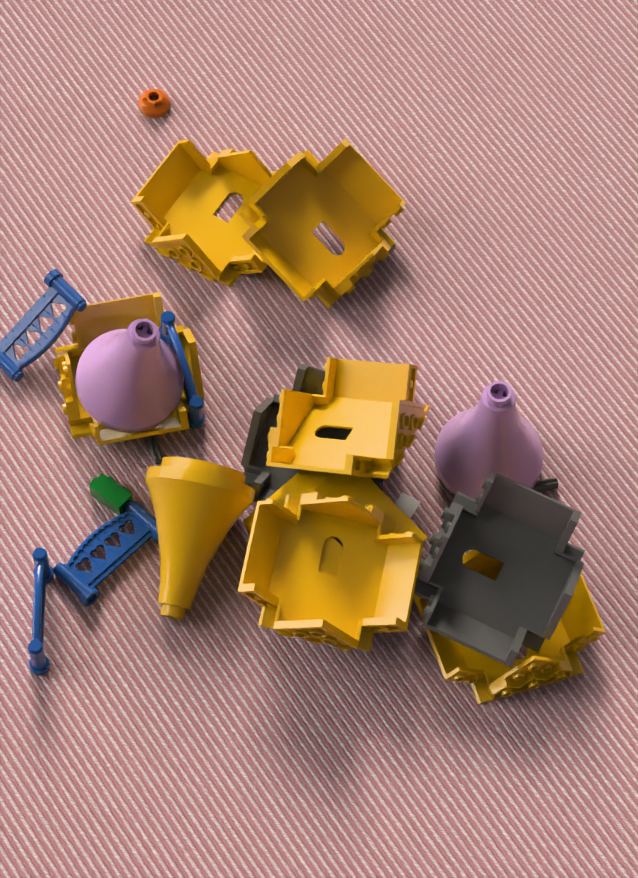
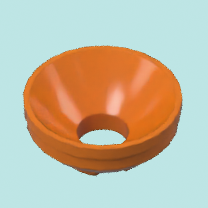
M149 89L140 95L138 106L143 115L150 118H159L169 111L171 103L168 94L163 90ZM151 95H157L159 96V99L156 101H152L149 99V97Z

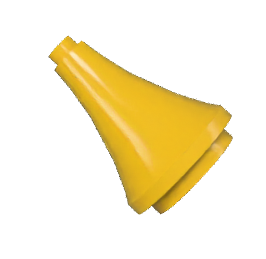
M173 456L163 457L160 466H150L147 468L145 482L149 489L155 513L160 551L158 604L162 605L161 616L184 620L185 610H191L197 589L207 566L229 530L243 512L253 504L256 491L245 484L246 475L242 472L212 462Z

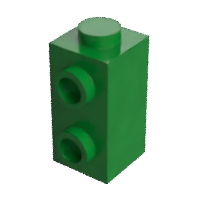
M103 473L98 478L95 477L90 483L89 488L92 497L117 515L126 511L125 505L132 500V493L128 488L119 486L114 478L111 476L107 477Z

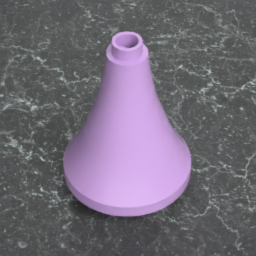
M137 319L127 329H117L104 333L86 347L78 362L75 385L82 406L94 420L115 431L137 433L159 426L172 415L179 404L183 392L184 376L177 355L167 343L160 339L159 328L149 319Z
M495 381L485 387L480 400L474 408L458 413L444 425L436 441L434 460L439 478L451 493L456 495L457 491L476 499L479 492H484L485 489L482 488L486 477L491 478L493 471L532 489L542 469L543 449L534 428L517 413L516 397L513 389L506 382Z

